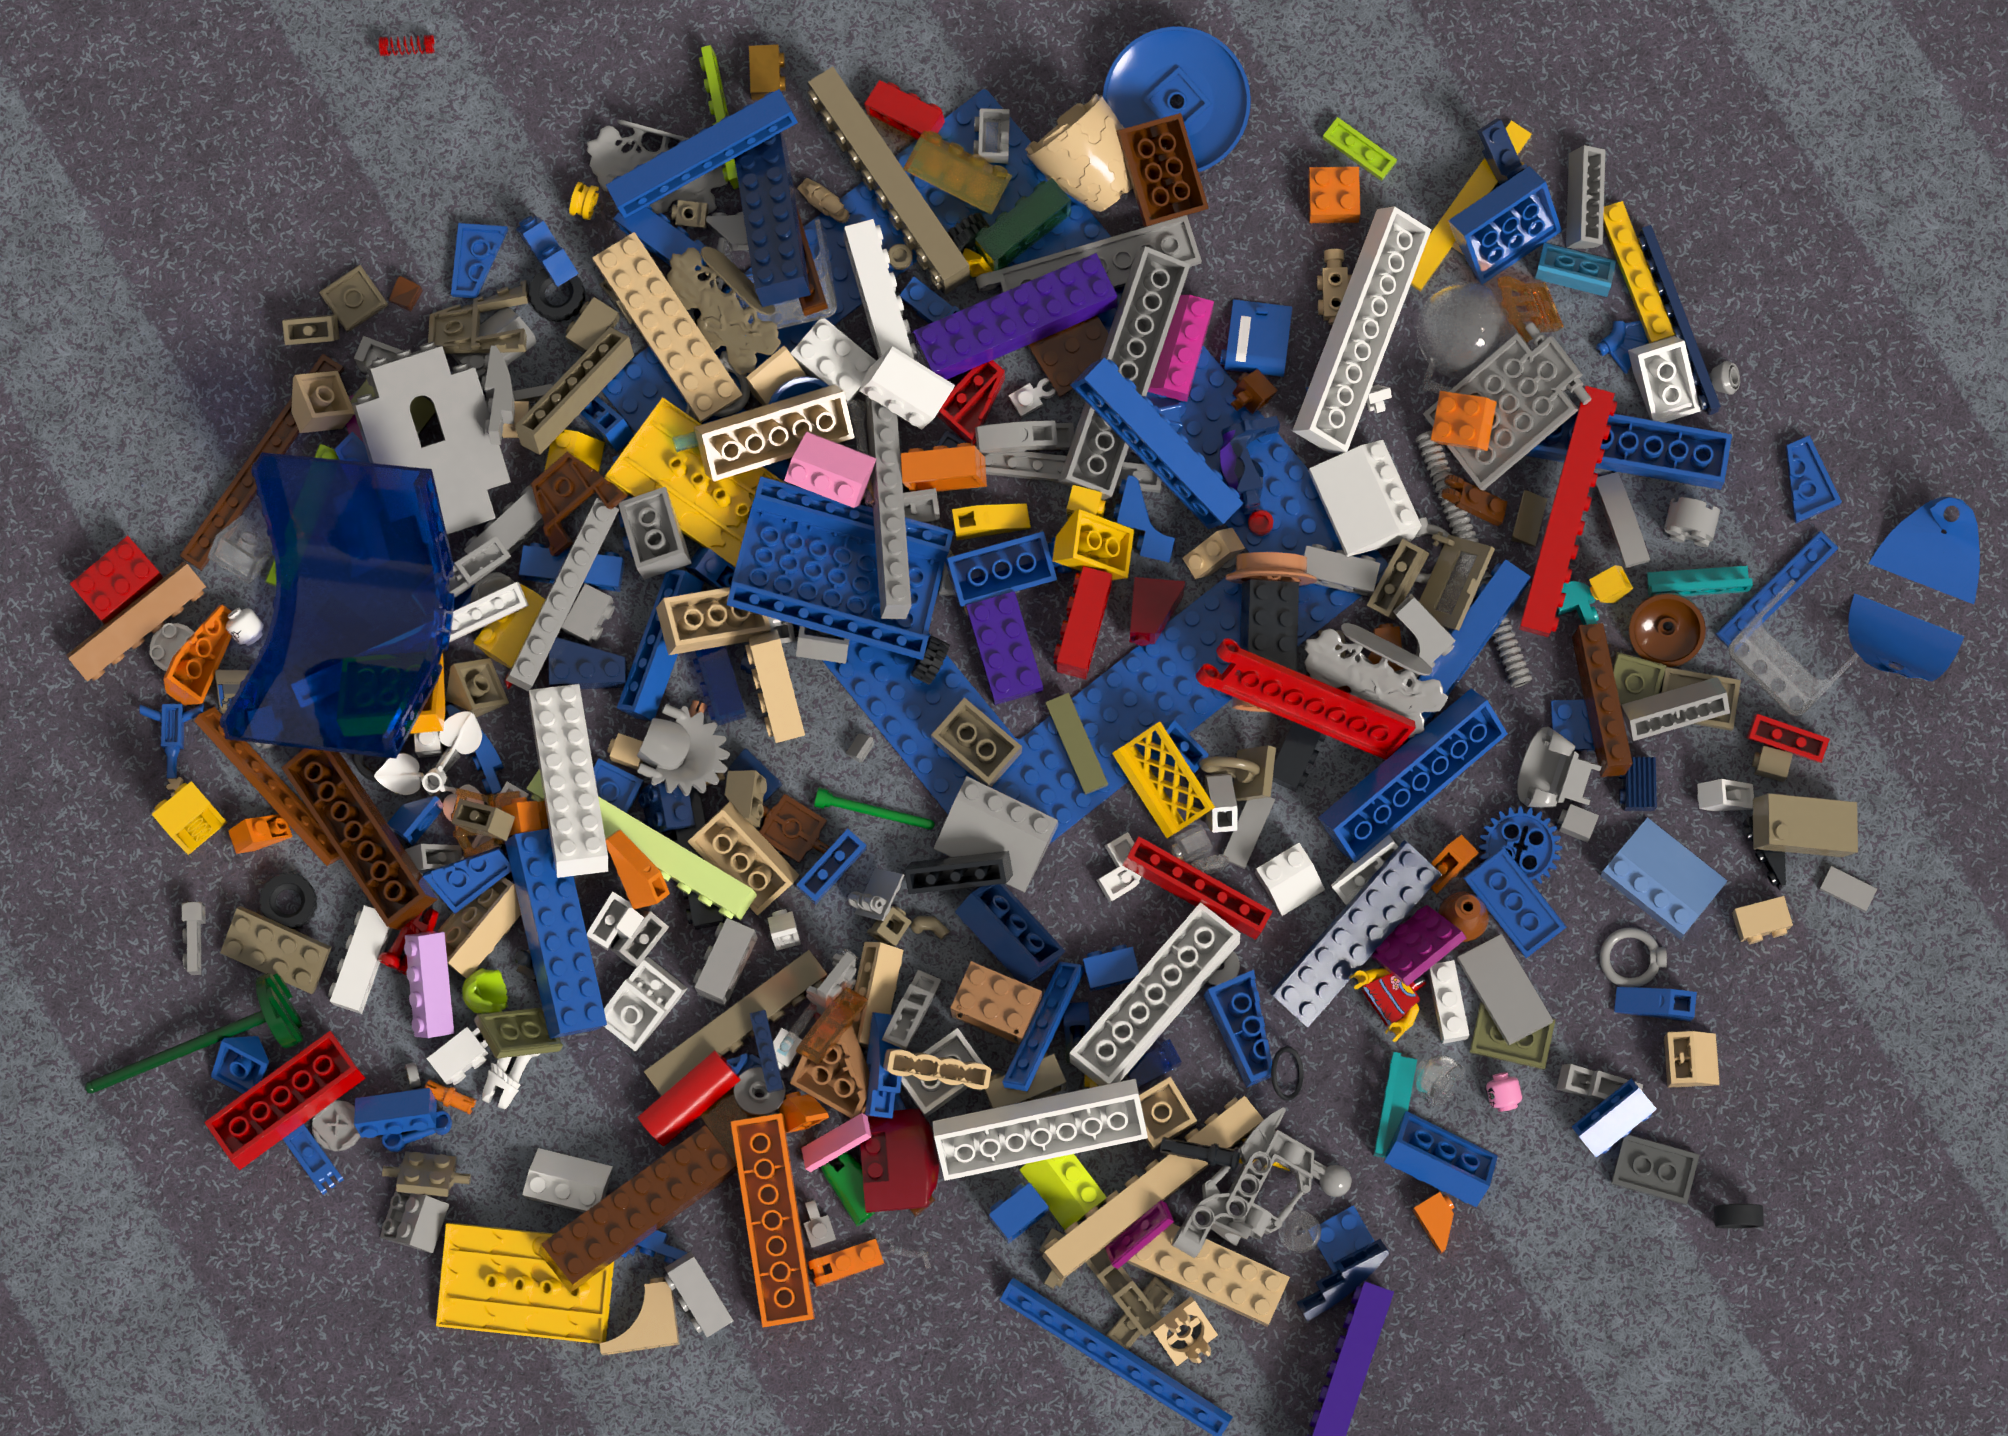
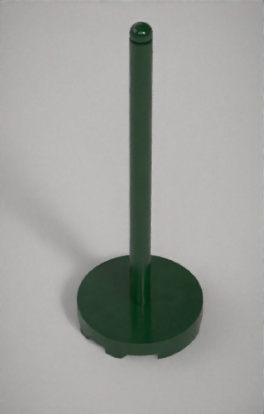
M264 974L256 979V992L261 1011L93 1079L85 1084V1090L87 1093L93 1094L266 1022L282 1047L289 1048L297 1045L298 1042L303 1041L304 1036L298 1029L303 1027L301 1018L289 1001L293 996L279 974Z

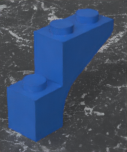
M528 216L519 222L520 227L516 228V231L541 263L554 285L558 287L579 274L564 249L558 245L544 220L537 216L534 218Z
M1128 475L1127 480L1122 479L1119 494H1123L1121 504H1116L1113 518L1117 519V523L1120 525L1145 531L1144 536H1139L1136 550L1141 551L1140 556L1170 563L1176 538L1163 535L1153 527L1148 516L1139 480L1134 476Z

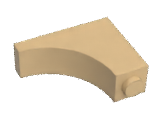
M664 1277L650 1279V1284H644V1302L637 1319L619 1337L599 1343L602 1355L680 1344L673 1290H671Z

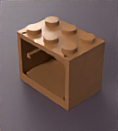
M971 961L951 1006V1015L953 1018L1020 1045L1040 1004L1042 991Z

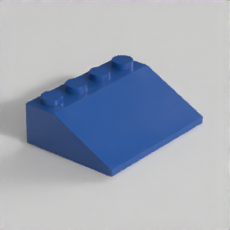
M1530 166L1448 220L1456 242L1481 285L1562 232L1547 183Z

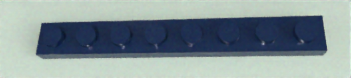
M1651 225L1643 227L1639 234L1640 237H1637L1642 251H1646L1648 257L1646 262L1651 274L1654 273L1657 280L1655 285L1658 293L1664 298L1665 311L1668 318L1672 319L1674 325L1672 327L1674 336L1685 341L1694 385L1698 387L1700 392L1698 396L1700 407L1702 410L1706 409L1708 416L1718 413L1721 405Z

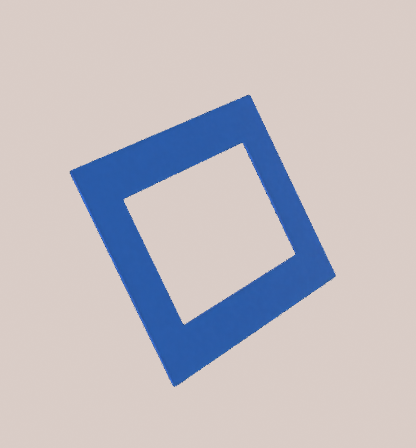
M986 89L978 92L944 118L945 123L930 146L916 140L895 156L946 232H949L950 228L955 227L957 222L960 223L962 219L968 218L969 215L981 213L992 229V233L989 234L990 236L985 239L1008 267L1111 237L1084 204L1057 189L1027 157L1028 152L1025 149L1031 141L1011 117L1009 124L1008 164L979 162L978 155H974V140H979V132H974L975 117H980V109H1003ZM986 122L985 152L997 153L998 123ZM861 182L839 199L850 215V219L846 223H839V221L837 222L831 216L821 213L804 226L828 309L804 316L799 298L774 304L775 313L772 315H764L757 312V317L761 321H772L777 324V338L781 341V344L774 353L783 346L791 353L822 316L832 325H836L862 305L843 239L845 226L873 219L875 226L880 225L882 231V249H887L888 252L895 244H905L903 241L905 236L900 229L897 231L889 220L891 217L887 209L883 211L876 201V193L874 190L869 191L864 182ZM914 249L911 250L913 259L909 267L917 262L916 258L918 255ZM889 264L888 271L889 273L893 272L896 278L908 268L897 270ZM751 267L744 274L754 283ZM726 286L722 292L729 293L732 288ZM1125 286L1114 289L1117 294L1118 305ZM736 293V297L739 300L740 306L743 309L749 307V305ZM1118 307L1097 315L1108 334ZM700 310L694 311L698 319L701 316ZM752 315L748 320L749 324L753 322L754 318L752 317ZM1203 345L1187 402L1147 392L1146 397L1153 405L1158 407L1182 404L1179 416L1183 426L1177 432L1186 437L1188 445L1193 451L1196 450L1204 456L1205 463L1211 469L1217 470L1222 475V481L1227 485L1220 464V449L1223 446L1221 431L1243 420L1263 419L1264 416L1259 410L1251 414L1245 406L1239 411L1233 408L1231 402L1237 398L1232 392L1237 387V384ZM650 346L630 360L602 390L603 394L635 433H637L662 397L686 413L687 402ZM720 346L716 349L715 354L718 358H720L722 351H727L726 346ZM757 352L755 354L757 358L755 369L772 355ZM728 372L741 391V385L737 376L733 372ZM743 408L742 410H740V411L737 412L736 414H739V413H742V412H746V410ZM713 415L701 424L703 425L726 417ZM1273 433L1250 442L1246 447L1248 448L1249 455L1263 469V488L1260 505H1258L1259 510H1265L1272 515L1273 528L1265 536L1254 535L1248 527V520L1252 513L1244 514L1241 505L1225 522V525L1228 528L1234 529L1249 553L1279 552L1302 556L1305 555L1306 546L1312 547V544L1325 546L1328 551L1332 552L1343 550L1308 472V468L1278 433ZM785 459L762 467L784 481L790 464ZM1377 550L1353 555V557L1357 558L1369 556L1375 558L1376 562L1380 563L1376 584L1379 583L1389 565ZM1226 577L1170 620L1155 644L1137 646L1072 698L1108 782V786L1087 795L1082 790L1051 716L1021 739L1015 738L948 655L930 685L911 676V671L917 658L853 640L849 641L846 664L822 661L947 814H949L966 777L978 780L933 743L931 734L965 697L1022 746V753L991 788L1057 819L1058 828L1050 842L1051 844L1129 781L1112 753L1158 722L1163 724L1175 720L1189 734L1232 700L1231 695L1201 685L1196 679V673L1206 663L1213 665L1221 674L1227 669L1231 662L1222 660L1216 652L1217 647L1225 638L1234 640L1240 647L1242 584L1227 581ZM1314 583L1300 585L1297 647L1362 595ZM793 624V626L799 632L800 626ZM1136 743L1135 746L1141 755L1144 756L1145 746ZM1151 749V759L1156 760L1159 756Z

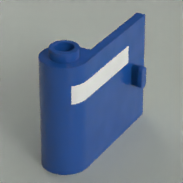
M1233 299L1227 350L1222 349L1220 364L1225 365L1224 370L1252 373L1258 369L1263 375L1284 377L1292 307Z

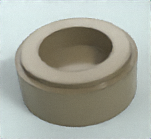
M895 244L888 251L889 264L894 269L903 270L911 265L913 259L912 251H910L907 245Z

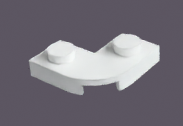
M1128 832L1105 845L1117 868L1096 881L1109 902L1136 887L1141 878L1140 875L1122 866L1134 844Z

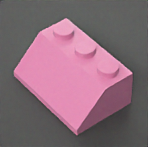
M806 432L791 459L784 481L855 508L860 506L877 458Z

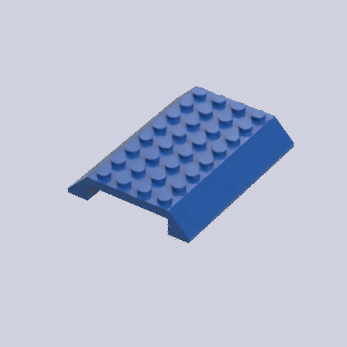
M760 476L726 605L923 660L940 580L954 531L905 517L912 606L906 619H881L873 508L863 505L853 508L809 490Z

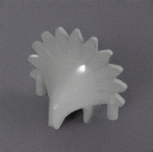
M665 704L662 713L675 718L676 721L674 723L663 719H652L637 754V757L643 760V764H640L637 773L651 778L652 785L665 781L667 793H672L677 786H679L685 796L690 794L692 786L700 793H704L706 791V782L717 785L719 778L716 773H725L727 771V767L721 760L729 758L730 753L719 748L725 743L726 737L713 735L717 728V723L713 722L703 725L704 714L702 712L690 717L686 706H683L680 710Z

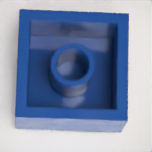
M1030 1182L1026 1186L1023 1183L1019 1184L1010 1192L1011 1197L1004 1202L1003 1199H1000L990 1207L989 1220L1008 1244L1049 1213V1206Z

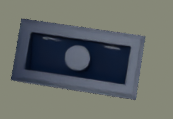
M746 748L729 767L731 771L756 770L766 779L767 791L763 797L764 803L782 786L781 781Z

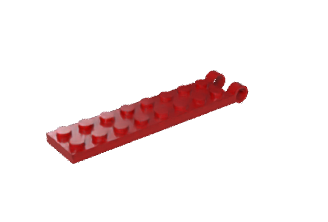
M1225 638L1216 649L1217 655L1222 660L1231 662L1227 669L1221 674L1213 665L1206 663L1196 673L1197 681L1205 687L1214 688L1385 760L1396 752L1416 728L1414 720L1241 649L1234 640Z

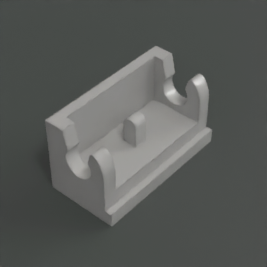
M936 488L903 493L906 518L923 523L940 520Z

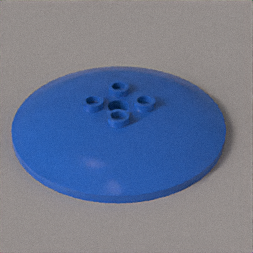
M1188 27L1160 28L1143 34L1132 41L1113 62L1103 89L1104 100L1124 128L1181 113L1198 172L1216 165L1235 148L1245 131L1250 115V87L1238 58L1217 38L1201 30ZM1176 94L1184 98V105L1180 109H1175L1170 104L1172 96Z

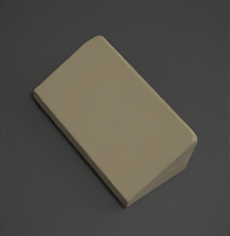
M1524 490L1511 541L1533 547L1536 546L1547 502L1546 498Z

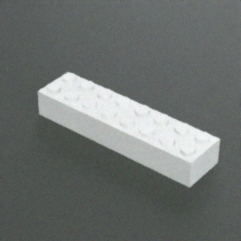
M574 684L529 690V707L557 878L607 872L608 853L580 685Z
M1200 902L1070 1052V1063L1099 1086L1120 1082L1240 944V933Z
M1136 1079L933 1121L934 1138L945 1181L1148 1138Z

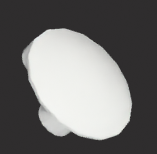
M179 623L163 625L153 635L150 643L149 652L154 663L162 670L167 671L173 656L195 632L188 626Z

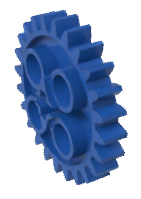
M1519 806L1518 813L1515 814L1510 807L1509 815L1507 816L1500 811V820L1491 818L1493 827H1484L1489 834L1480 836V839L1486 842V844L1479 846L1480 850L1486 851L1485 854L1480 856V859H1488L1504 846L1515 860L1517 849L1513 846L1519 845L1523 828L1527 826L1528 832L1524 841V847L1527 848V851L1523 850L1521 852L1518 865L1531 881L1536 880L1537 883L1542 884L1540 876L1544 875L1550 878L1548 868L1552 870L1557 869L1552 861H1559L1561 859L1559 855L1555 854L1556 851L1562 850V846L1555 845V842L1559 841L1561 837L1553 836L1557 827L1549 828L1548 824L1551 819L1547 818L1542 821L1541 811L1536 816H1533L1531 807L1527 814L1523 813L1522 806ZM1509 826H1514L1518 829L1519 834L1516 838H1507L1504 834L1505 829ZM1533 833H1539L1543 836L1544 840L1540 845H1533L1529 842V836ZM1527 857H1532L1536 860L1537 865L1534 869L1527 870L1523 867L1522 861Z

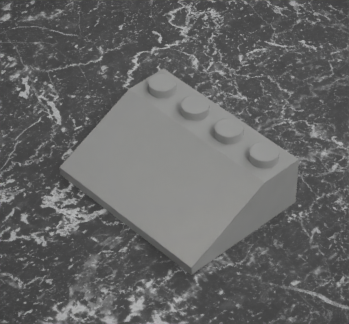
M967 776L952 805L934 850L949 857L1009 851L1013 876L1006 884L1025 893L1058 828V820Z

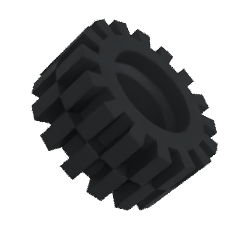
M975 213L974 215H969L968 218L962 219L960 223L957 222L955 227L950 228L947 233L963 254L965 248L971 250L973 247L978 246L979 243L984 242V239L988 238L989 234L992 233V229L981 213Z
M931 635L928 638L923 660L916 659L911 676L930 685L939 672L950 645Z

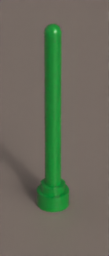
M819 787L814 804V807L824 809L825 807L830 808V806L929 830L935 826L934 821L931 819L833 796V793L829 792V789Z

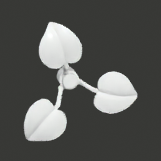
M470 711L458 712L444 722V730L440 731L439 738L442 744L451 748L438 768H433L424 775L419 772V763L413 756L399 753L393 755L375 773V779L387 789L402 795H410L417 792L421 787V782L424 789L428 792H437L439 790L441 792H452L443 802V812L450 821L453 819L459 799L485 805L479 790L471 785H463L458 791L454 787L444 785L446 774L443 768L455 749L461 754H469L474 752L481 744V728L474 713Z

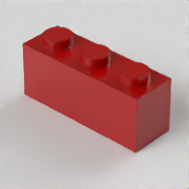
M879 80L864 103L868 115L929 146L945 123L940 107L933 103L928 105L922 102L917 95L913 93L907 94L891 82L885 83Z
M1754 714L1746 739L1781 751L1793 753V755L1816 763H1822L1830 738L1760 714Z

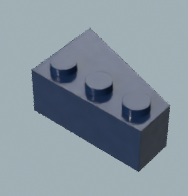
M556 637L549 651L550 687L579 684L580 689L624 688L627 681V662L625 657Z

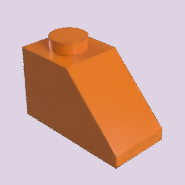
M1460 835L1448 844L1431 862L1442 874L1431 887L1436 894L1479 854L1463 835Z
M800 1092L785 1095L786 1099L783 1100L779 1107V1112L784 1117L786 1133L809 1129L829 1118L828 1112L813 1096L809 1094L801 1095Z
M1441 1192L1417 1205L1412 1210L1439 1254L1446 1250L1454 1215L1452 1209H1454L1452 1201L1447 1195L1442 1196Z

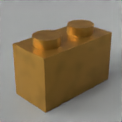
M779 45L749 46L750 93L752 100H760L766 94L778 89L786 91L785 76L780 75V68H785L784 53H780Z

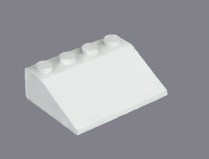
M1383 440L1360 445L1309 468L1308 472L1346 557L1399 544L1402 539L1406 541L1413 540L1422 525Z

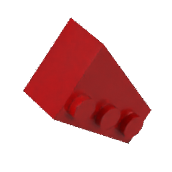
M993 360L973 368L952 390L936 416L964 441L974 446L976 443L975 428L984 425L1005 380V370Z

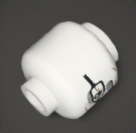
M236 608L228 615L229 621L226 624V630L238 644L249 646L263 635L261 631L264 625L252 609L246 608L241 610Z

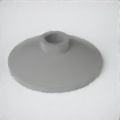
M762 1067L751 1068L739 1076L741 1081L734 1086V1097L739 1107L745 1112L761 1116L770 1114L781 1106L785 1098V1085L783 1083L784 1090L768 1093ZM760 1092L764 1096L762 1098L755 1097V1094Z

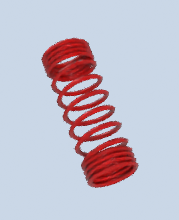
M417 35L416 53L412 36H410V47L412 46L415 55L418 53V47L421 54L426 51V54H434L435 43L433 35H424L423 44L425 50L423 49V52L421 51L419 36ZM397 36V49L399 48L400 54L403 55L405 51L401 52L399 37ZM404 36V37H403V38H404V43H403V45H404V47H405V49H406L407 54L410 55V54H411V48H410V51L408 52L407 45H406V37ZM379 37L380 56L391 55V49L390 52L387 50L389 46L387 37ZM390 37V48L392 47L393 54L396 56L398 50L395 54L392 37Z

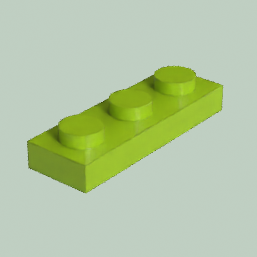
M1338 117L1323 135V140L1381 181L1397 163L1396 158Z

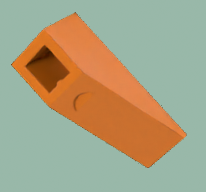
M617 830L605 839L607 850L611 855L617 869V874L622 881L627 898L630 900L633 909L658 904L670 894L661 871L621 830Z

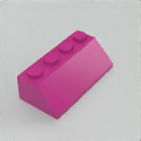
M1180 295L1148 392L1187 402L1213 312L1214 301L1193 295Z

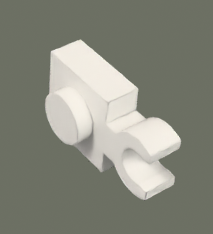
M1048 378L1040 380L1034 389L1029 383L1009 395L1010 401L1021 418L1043 406L1041 398L1048 399L1055 395L1054 389L1049 392H1045L1042 389L1044 385L1049 383Z

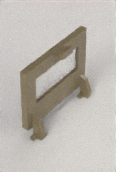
M1438 531V534H1433L1432 539L1435 540L1433 545L1437 547L1440 542L1444 546L1419 602L1443 627L1459 631L1495 548L1452 535H1448L1445 538L1442 536L1443 532Z

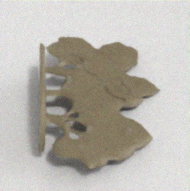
M703 247L700 255L696 248H687L682 255L672 254L670 260L672 269L667 274V282L686 310L691 308H698L700 310L701 316L697 319V327L715 352L720 346H726L728 362L737 374L745 375L746 373H752L757 363L755 354L758 352L772 355L781 344V341L777 338V324L772 321H761L757 317V312L764 315H772L775 313V306L762 307L754 283L729 258L718 250L711 247ZM702 258L709 267L702 266ZM699 265L701 269L696 271L695 267ZM704 272L707 276L709 273L711 274V277L705 281H700L697 277ZM717 275L732 288L729 293H723L717 287ZM711 280H714L713 287H711L709 283ZM736 293L749 305V307L743 309L740 306L739 300L736 297ZM752 315L754 319L753 322L749 324L748 320Z

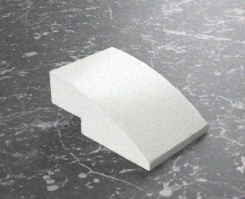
M647 957L636 967L631 976L623 982L604 1008L607 1025L604 1027L634 1051H637L688 988L651 958Z

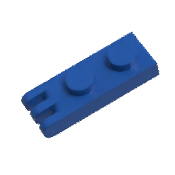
M302 1124L283 1138L286 1145L323 1195L327 1193L325 1186L322 1185L324 1181L332 1189L336 1185L330 1178L334 1175L338 1182L344 1180L305 1124Z

